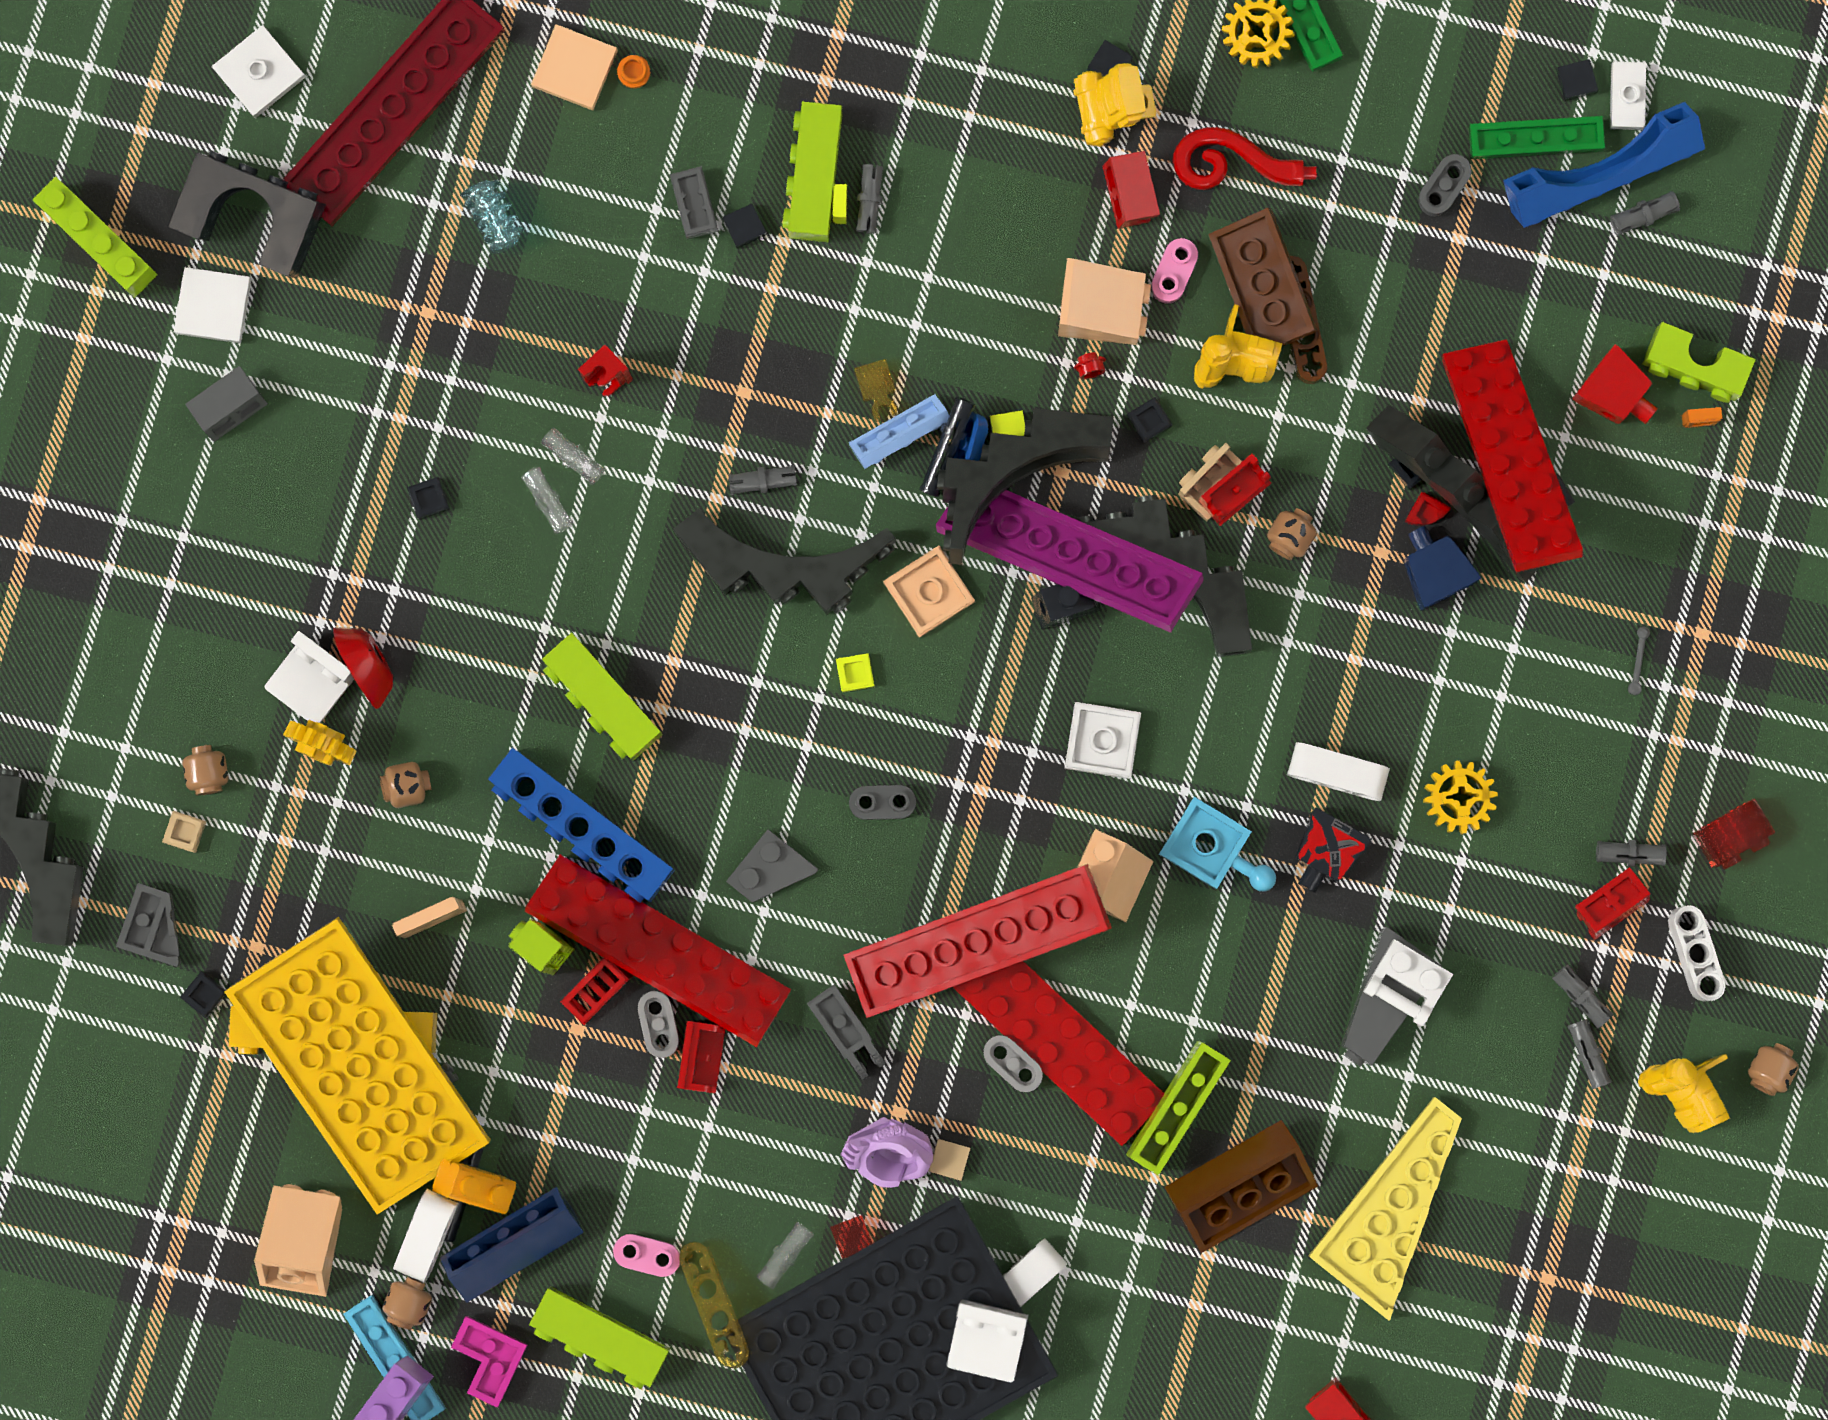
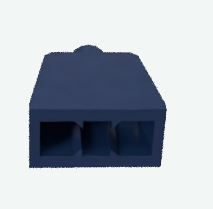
M1426 526L1420 527L1408 534L1416 552L1407 556L1404 559V564L1420 611L1458 593L1481 579L1478 572L1450 536L1434 542Z

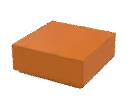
M1721 407L1690 409L1682 414V424L1685 428L1715 426L1722 419Z

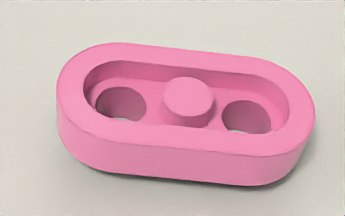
M1180 238L1168 244L1151 284L1152 294L1158 301L1170 304L1181 298L1198 259L1197 248L1191 241ZM1184 250L1187 252L1188 257L1180 260L1176 257L1175 252ZM1172 280L1175 287L1171 290H1166L1162 282Z
M626 1234L620 1237L613 1248L614 1258L622 1267L659 1277L673 1274L678 1269L681 1261L680 1253L674 1245L636 1234ZM627 1245H632L636 1248V1255L633 1258H628L624 1254V1248ZM661 1253L669 1257V1263L666 1266H660L657 1263V1256Z

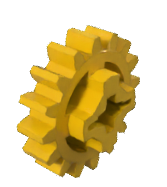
M1245 0L1246 5L1243 7L1238 3L1233 4L1237 12L1235 15L1226 13L1225 17L1231 23L1230 25L1222 26V31L1230 35L1223 40L1224 45L1234 46L1229 54L1232 57L1241 54L1239 62L1245 65L1248 60H1251L1253 68L1256 69L1260 61H1264L1270 67L1273 56L1281 61L1283 57L1279 51L1282 48L1286 50L1291 49L1286 38L1295 36L1292 30L1287 29L1288 26L1294 23L1291 17L1283 18L1288 11L1283 5L1276 9L1277 0H1269L1268 3H1265V0H1257L1254 3L1252 0ZM1258 10L1267 11L1263 16H1255L1250 13ZM1240 21H1242L1243 33L1237 39V28ZM1249 22L1262 28L1267 39L1266 42L1261 37L1259 38L1257 35H1254L1253 28ZM1277 24H1279V37L1275 43L1273 33L1274 29L1278 27ZM1254 47H1261L1266 50L1260 53L1249 52Z
M290 720L283 734L285 737L298 743L295 751L329 766H332L334 760L350 765L357 752L355 749L342 743L345 735L311 720H308L306 726Z
M1455 761L1453 770L1447 764L1441 766L1443 775L1441 776L1435 772L1432 773L1431 778L1435 781V784H1426L1424 789L1431 792V796L1423 799V803L1432 804V809L1427 812V815L1436 814L1438 819L1435 825L1438 827L1444 822L1447 823V832L1449 833L1453 832L1456 826H1459L1460 833L1465 834L1468 829L1467 825H1470L1476 831L1480 829L1479 819L1483 822H1489L1490 817L1486 814V811L1496 810L1497 806L1490 803V799L1498 796V792L1489 791L1488 788L1494 783V780L1488 779L1485 781L1482 778L1486 771L1484 768L1474 772L1473 762H1469L1464 769L1460 761ZM1451 777V787L1446 792L1439 793L1443 782ZM1467 777L1474 780L1480 789H1474L1469 785ZM1459 789H1461V793L1464 795L1475 796L1464 801L1462 806H1460L1458 800L1446 799L1458 793ZM1482 802L1479 811L1469 818L1472 805ZM1446 805L1454 812V818L1448 816L1441 806Z

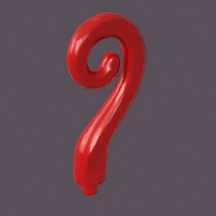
M1207 127L1189 133L1179 142L1173 154V166L1179 179L1187 186L1198 190H1207L1218 186L1225 178L1228 170L1225 156L1215 149H1207L1202 153L1203 160L1213 165L1211 174L1202 176L1192 170L1190 164L1192 153L1197 148L1205 145H1221L1233 150L1262 176L1277 184L1303 186V180L1316 179L1317 175L1316 166H1303V160L1273 158L1244 136L1220 127Z

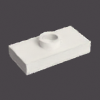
M1613 61L1611 64L1610 129L1643 130L1645 128L1646 63Z

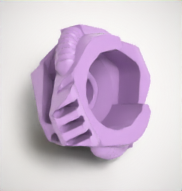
M885 1117L850 1135L841 1153L849 1169H858L859 1174L873 1184L888 1188L899 1186L901 1181L924 1176L929 1171L933 1161L930 1139L925 1133L907 1123L903 1124L897 1120Z

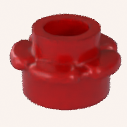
M1096 352L1084 354L1078 357L1079 363L1074 366V370L1079 373L1082 380L1095 378L1106 371L1103 364L1106 361L1105 357H1098Z

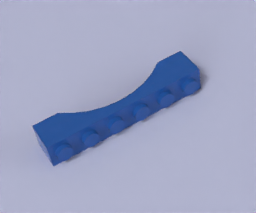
M1682 102L1655 114L1646 127L1629 144L1598 163L1566 171H1551L1533 167L1505 179L1503 182L1511 213L1525 228L1559 212L1567 211L1573 206L1589 199L1597 198L1603 193L1619 186L1627 185L1633 180L1651 172H1657L1663 167L1681 159H1687L1705 149L1700 120L1697 114L1685 102Z

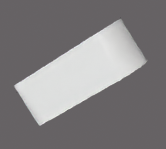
M1296 742L1287 775L1366 799L1381 801L1390 768L1313 745Z
M1694 906L1678 907L1669 915L1668 924L1689 991L1697 1000H1716L1723 995L1726 986L1704 915ZM1683 912L1689 913L1694 920L1693 927L1689 931L1681 928L1679 924V917ZM1694 944L1701 946L1704 951V958L1699 963L1691 960L1689 955L1690 948ZM1705 976L1710 977L1714 982L1715 988L1710 995H1705L1700 989V982Z
M429 1189L425 1191L396 1259L394 1270L422 1283L427 1281L459 1203Z
M1044 1238L1003 1276L1021 1307L1068 1263Z

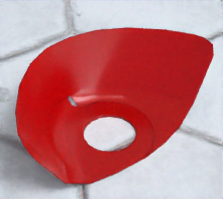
M333 628L337 648L351 675L375 709L380 708L392 689L393 675L372 635L362 628ZM374 646H375L376 649L378 650V652H379V654H380V656H381L383 662L381 661V659H380L379 656L377 655V653H376V651H375V649H374Z

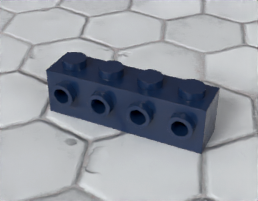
M555 1187L440 1257L448 1279L468 1303L582 1234L583 1230L574 1210L558 1188Z

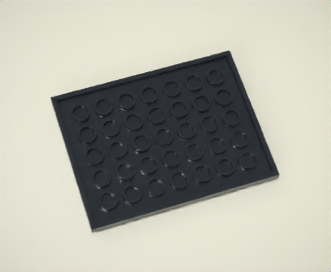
M959 1195L722 1328L724 1335L771 1420H981L1059 1375L1028 1319L1013 1382L960 1371L947 1366L961 1300L1025 1314Z

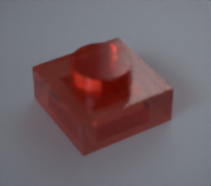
M862 1215L830 1226L842 1259L873 1243Z

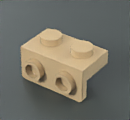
M1227 443L1221 448L1214 445L1202 458L1205 464L1200 470L1196 472L1192 468L1179 482L1182 488L1178 495L1206 522L1211 518V515L1200 504L1199 499L1201 495L1242 462L1230 451L1231 447Z

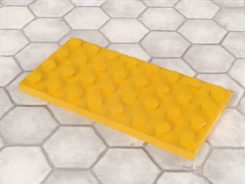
M339 917L225 990L226 996L376 1214L381 1213L434 1179L443 1158L459 1163L490 1142L491 1139Z

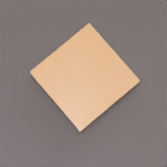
M555 24L531 86L587 109L594 110L618 50L614 46Z
M940 546L932 549L883 581L919 638L975 603L973 596L952 564L949 563Z
M450 897L394 922L392 927L396 936L408 938L464 913L467 909L463 900Z

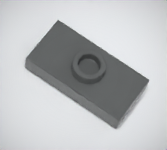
M702 166L670 174L686 239L719 232Z

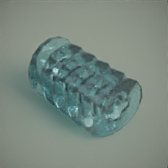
M486 180L477 183L460 194L461 198H467L464 203L466 208L473 210L471 213L473 221H479L477 228L479 232L485 233L483 236L485 244H492L489 248L491 254L502 253L515 246L520 241L518 236L525 230L523 226H512L518 219L517 214L506 215V212L511 209L512 204L500 203L506 196L505 191L494 192V189L500 184L499 180Z

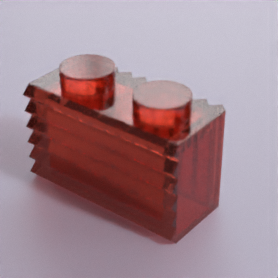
M1753 798L1696 830L1692 835L1706 856L1710 866L1714 868L1722 865L1725 870L1741 861L1742 859L1739 854L1750 848L1754 853L1769 845L1771 842L1768 837L1775 834V831L1756 799Z

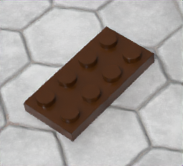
M1268 207L1209 234L1233 301L1236 305H1239L1238 314L1246 334L1282 343L1283 347L1318 331L1272 209Z

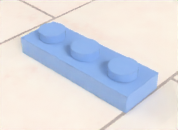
M934 394L849 442V445L863 468L866 469L873 464L879 463L895 451L909 446L913 441L925 434L937 430L943 423L947 422L949 414Z

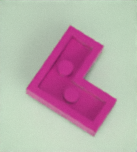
M465 1316L451 1348L481 1362L467 1394L498 1408L528 1344L478 1320Z

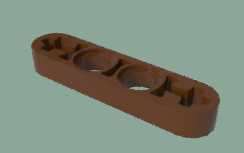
M1290 256L1294 269L1300 270L1297 273L1300 285H1304L1302 290L1318 330L1313 333L1314 340L1312 343L1303 345L1296 340L1290 343L1298 378L1304 383L1315 384L1324 377L1327 371V362L1307 267L1301 258ZM1317 348L1318 353L1312 352L1311 357L1313 364L1319 365L1320 369L1316 371L1315 376H1311L1309 371L1304 372L1302 369L1307 365V355L1299 356L1298 351L1308 352Z

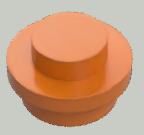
M627 56L618 65V78L628 88L642 87L650 78L649 64L641 56Z

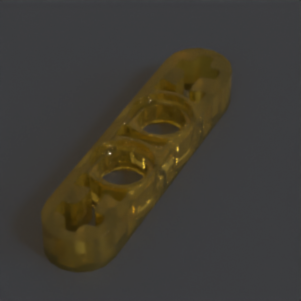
M688 1243L680 1251L679 1261L715 1356L722 1365L733 1369L739 1368L747 1361L749 1350L709 1248L701 1243ZM695 1250L703 1254L704 1257L699 1259V1263L704 1271L710 1268V1273L700 1274L695 1264L688 1263V1260L692 1258V1251ZM706 1280L714 1281L717 1288L715 1295L709 1299L702 1298L699 1292L701 1284ZM723 1311L728 1315L729 1321L726 1328L718 1331L713 1328L711 1320L715 1313ZM734 1331L735 1336H728ZM728 1336L731 1345L740 1348V1351L736 1353L737 1359L735 1361L724 1356L729 1351L725 1340L721 1339L718 1342V1337Z

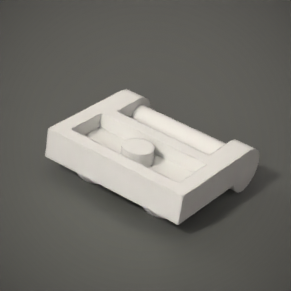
M1394 939L1363 992L1371 997L1373 995L1378 996L1413 1017V1022L1422 1027L1453 974ZM1384 976L1391 977L1424 997L1423 1004L1419 1006L1382 984Z

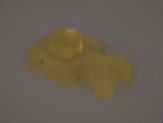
M886 359L854 368L864 402L871 399L874 400L872 406L874 420L876 422L880 421L878 410L882 406L889 407L892 416H897L896 404L887 397L888 394L896 391Z

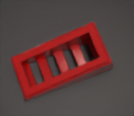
M602 958L560 1002L585 1025L634 975ZM605 966L619 979L618 981L604 969ZM596 975L611 988L608 992L594 978ZM586 985L601 998L599 1001L584 988ZM577 994L591 1007L589 1011L574 998Z

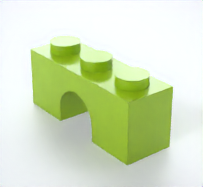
M1662 322L1656 328L1642 362V365L1649 367L1648 371L1663 378H1667L1670 375L1680 379L1679 383L1682 386L1692 390H1698L1700 387L1710 391V396L1721 402L1729 403L1730 400L1735 402L1741 397L1756 359L1724 347L1718 352L1713 365H1698L1689 355V344L1693 334Z

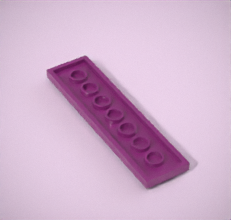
M1007 490L991 502L977 520L967 541V545L1061 586H1070L1082 595L1170 633L1204 581L1203 573ZM948 507L936 523L937 532L945 535V530L952 531L953 521L947 520Z

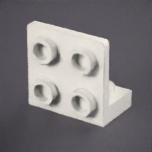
M298 631L291 640L295 647L265 684V689L307 721L311 720L321 723L353 682L354 678L346 665Z
M961 1300L947 1366L960 1371L1013 1382L1028 1315Z

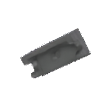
M238 366L185 405L206 435L215 442L268 403L243 369Z

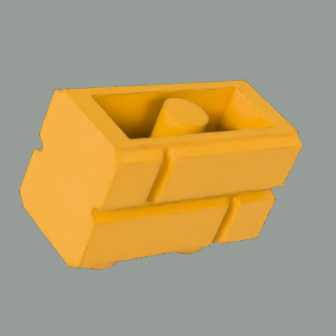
M443 1158L433 1183L432 1191L453 1200L506 1215L516 1189V1182L492 1172Z

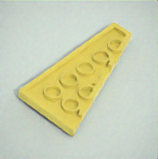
M1436 1097L1431 1099L1309 1254L1312 1260L1388 1321H1390L1393 1307L1402 1288L1403 1279L1413 1257L1430 1209L1429 1206L1438 1187L1444 1164L1449 1156L1462 1119Z

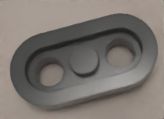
M1458 154L1448 155L1435 169L1418 197L1419 206L1425 214L1440 216L1448 211L1471 176V165L1465 157ZM1456 169L1459 177H1449L1448 170ZM1432 195L1438 196L1440 204H1431L1429 197Z
M903 785L861 786L852 792L849 799V807L853 815L861 820L904 819L909 817L915 810L916 798L913 791ZM900 795L905 798L906 804L902 808H897L893 805V799L896 796ZM867 796L872 799L870 808L863 809L860 807L859 801L862 797Z

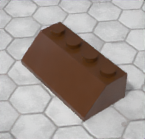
M1280 1120L1178 1178L1164 1188L1196 1246L1203 1253L1313 1190L1318 1185L1299 1145L1283 1121Z

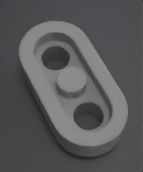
M648 992L641 997L638 1003V1014L645 1045L653 1056L666 1058L673 1055L679 1047V1035L672 1003L669 997L662 992ZM652 1002H659L662 1006L661 1012L657 1015H653L649 1010ZM662 1034L666 1035L669 1039L668 1045L664 1048L659 1047L656 1042L657 1037Z
M995 1036L988 1040L984 1047V1058L1010 1085L1021 1092L1033 1091L1040 1085L1042 1081L1041 1067L1014 1041L1006 1036ZM997 1046L1006 1048L1007 1055L1005 1058L997 1059L994 1056V1049ZM1022 1069H1029L1032 1073V1077L1028 1082H1023L1019 1078V1072Z

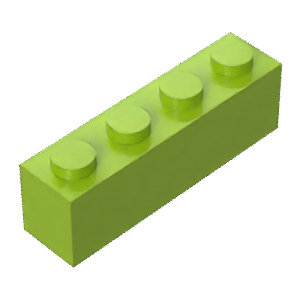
M802 102L801 112L795 111L793 131H799L798 144L792 143L790 150V163L795 164L794 176H788L786 196H792L791 208H784L783 228H788V235L791 239L829 242L833 186H835L842 123V105Z
M56 176L33 199L49 217L134 298L157 276L156 272Z
M572 632L542 658L547 665L543 669L544 673L555 685L561 681L569 689L565 696L578 710L582 706L586 708L592 715L587 721L599 734L606 731L614 741L609 745L621 759L628 755L634 761L663 735Z
M532 919L528 922L521 921L509 935L513 941L508 946L538 971L554 975L575 950L545 924Z
M1197 1041L1152 1115L1148 1118L1129 1148L1126 1156L1159 1176L1231 1060L1203 1042Z
M549 1287L545 1292L529 1324L536 1328L534 1331L536 1336L548 1342H552L555 1338L565 1343L564 1350L579 1358L586 1354L596 1359L594 1363L596 1367L611 1374L614 1369L625 1374L624 1381L639 1389H642L644 1385L648 1387L653 1385L671 1349L553 1287Z

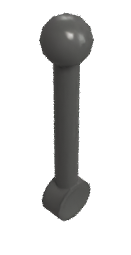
M1641 626L1637 630L1639 642L1633 680L1627 688L1630 695H1638L1642 690L1639 679L1645 641L1650 635V630L1645 626Z

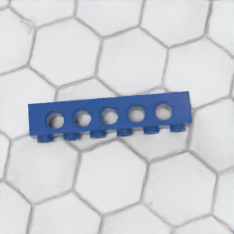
M513 747L488 779L494 784L491 791L506 802L512 797L520 803L521 806L518 809L520 813L532 822L537 817L548 825L544 831L559 842L566 838L575 845L571 850L585 862H588L590 858L594 859L601 865L598 872L613 883L619 878L628 885L624 891L640 903L644 898L652 902L675 871ZM527 778L532 779L535 783L534 792L527 797L521 796L518 792L519 783ZM554 798L559 799L562 804L561 812L554 817L547 816L544 810L546 802ZM577 819H585L589 825L587 833L582 837H575L571 832V825ZM603 839H612L615 843V851L609 857H601L598 853V844ZM630 859H638L642 864V871L636 877H628L625 874L624 866Z

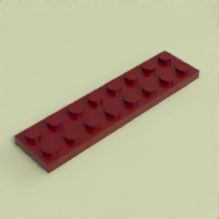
M441 0L283 178V180L289 182L287 188L298 192L301 187L318 194L317 201L326 204L321 218L333 227L504 33V26L473 0Z

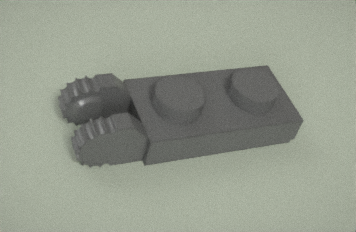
M835 984L807 1003L844 1059L847 1058L862 1080L869 1075L865 1066L854 1055L857 1050L865 1046L875 1065H878L880 1068L886 1064L871 1041L873 1039Z

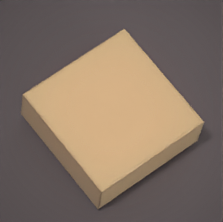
M173 811L162 842L196 853L207 821Z
M938 1139L929 1172L961 1181L970 1148Z

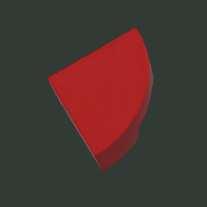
M1421 492L1405 522L1415 526L1430 525L1442 519L1451 507Z

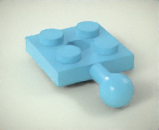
M1193 797L1159 853L1160 856L1214 889L1218 888L1230 867L1249 877L1251 886L1258 891H1268L1276 882V874L1271 867L1267 865L1254 866L1238 856L1252 831L1196 797ZM1206 833L1213 837L1215 846L1212 851L1204 853L1197 849L1195 842L1200 834Z

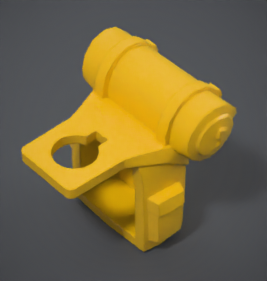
M1127 63L1117 64L1109 70L1105 77H1102L1101 73L1087 71L1074 79L1075 89L1073 92L1074 96H1077L1083 126L1081 133L1085 135L1086 144L1089 146L1101 147L1114 138L1115 129L1133 126L1140 119L1153 118L1157 114L1151 85L1141 84L1138 66H1132Z
M1234 304L1224 336L1213 335L1204 343L1201 349V357L1194 368V381L1201 389L1216 386L1224 375L1239 376L1245 382L1251 383L1269 382L1274 375L1282 343L1233 331L1239 305Z
M1726 1054L1710 1058L1697 1066H1694L1690 1060L1685 1058L1673 1059L1663 1065L1650 1066L1639 1075V1087H1642L1646 1093L1659 1096L1666 1094L1676 1110L1674 1113L1676 1118L1690 1133L1702 1132L1730 1119L1719 1094L1705 1073L1708 1069L1728 1059Z

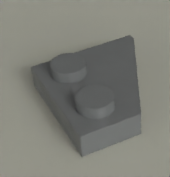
M767 830L726 882L754 903L776 891H780L816 874L818 869L770 830Z
M138 883L116 947L180 967L181 958L172 894Z

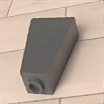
M1388 927L1382 928L1379 932L1341 1044L1347 1050L1344 1056L1360 1067L1363 1063H1366L1368 1066L1373 1065L1408 1015L1378 996L1373 995L1371 997L1363 992L1391 942L1395 939L1442 967ZM1387 975L1384 976L1381 982L1414 1003L1421 997V995Z

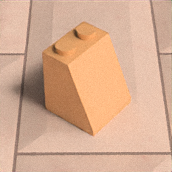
M1067 258L1058 336L1137 345L1139 336H1145L1147 317L1141 316L1142 303L1149 304L1151 284H1145L1146 274Z
M1095 829L1077 867L1089 865L1106 914L1126 922L1153 861L1127 843Z
M285 1184L283 1187L273 1185L254 1260L260 1286L327 1296L342 1214V1204L339 1196L327 1190H318L316 1192L304 1191L301 1187L292 1184Z

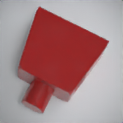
M1616 344L1609 350L1572 398V400L1617 424H1620L1629 413L1646 424L1658 409L1643 397L1652 385V382Z

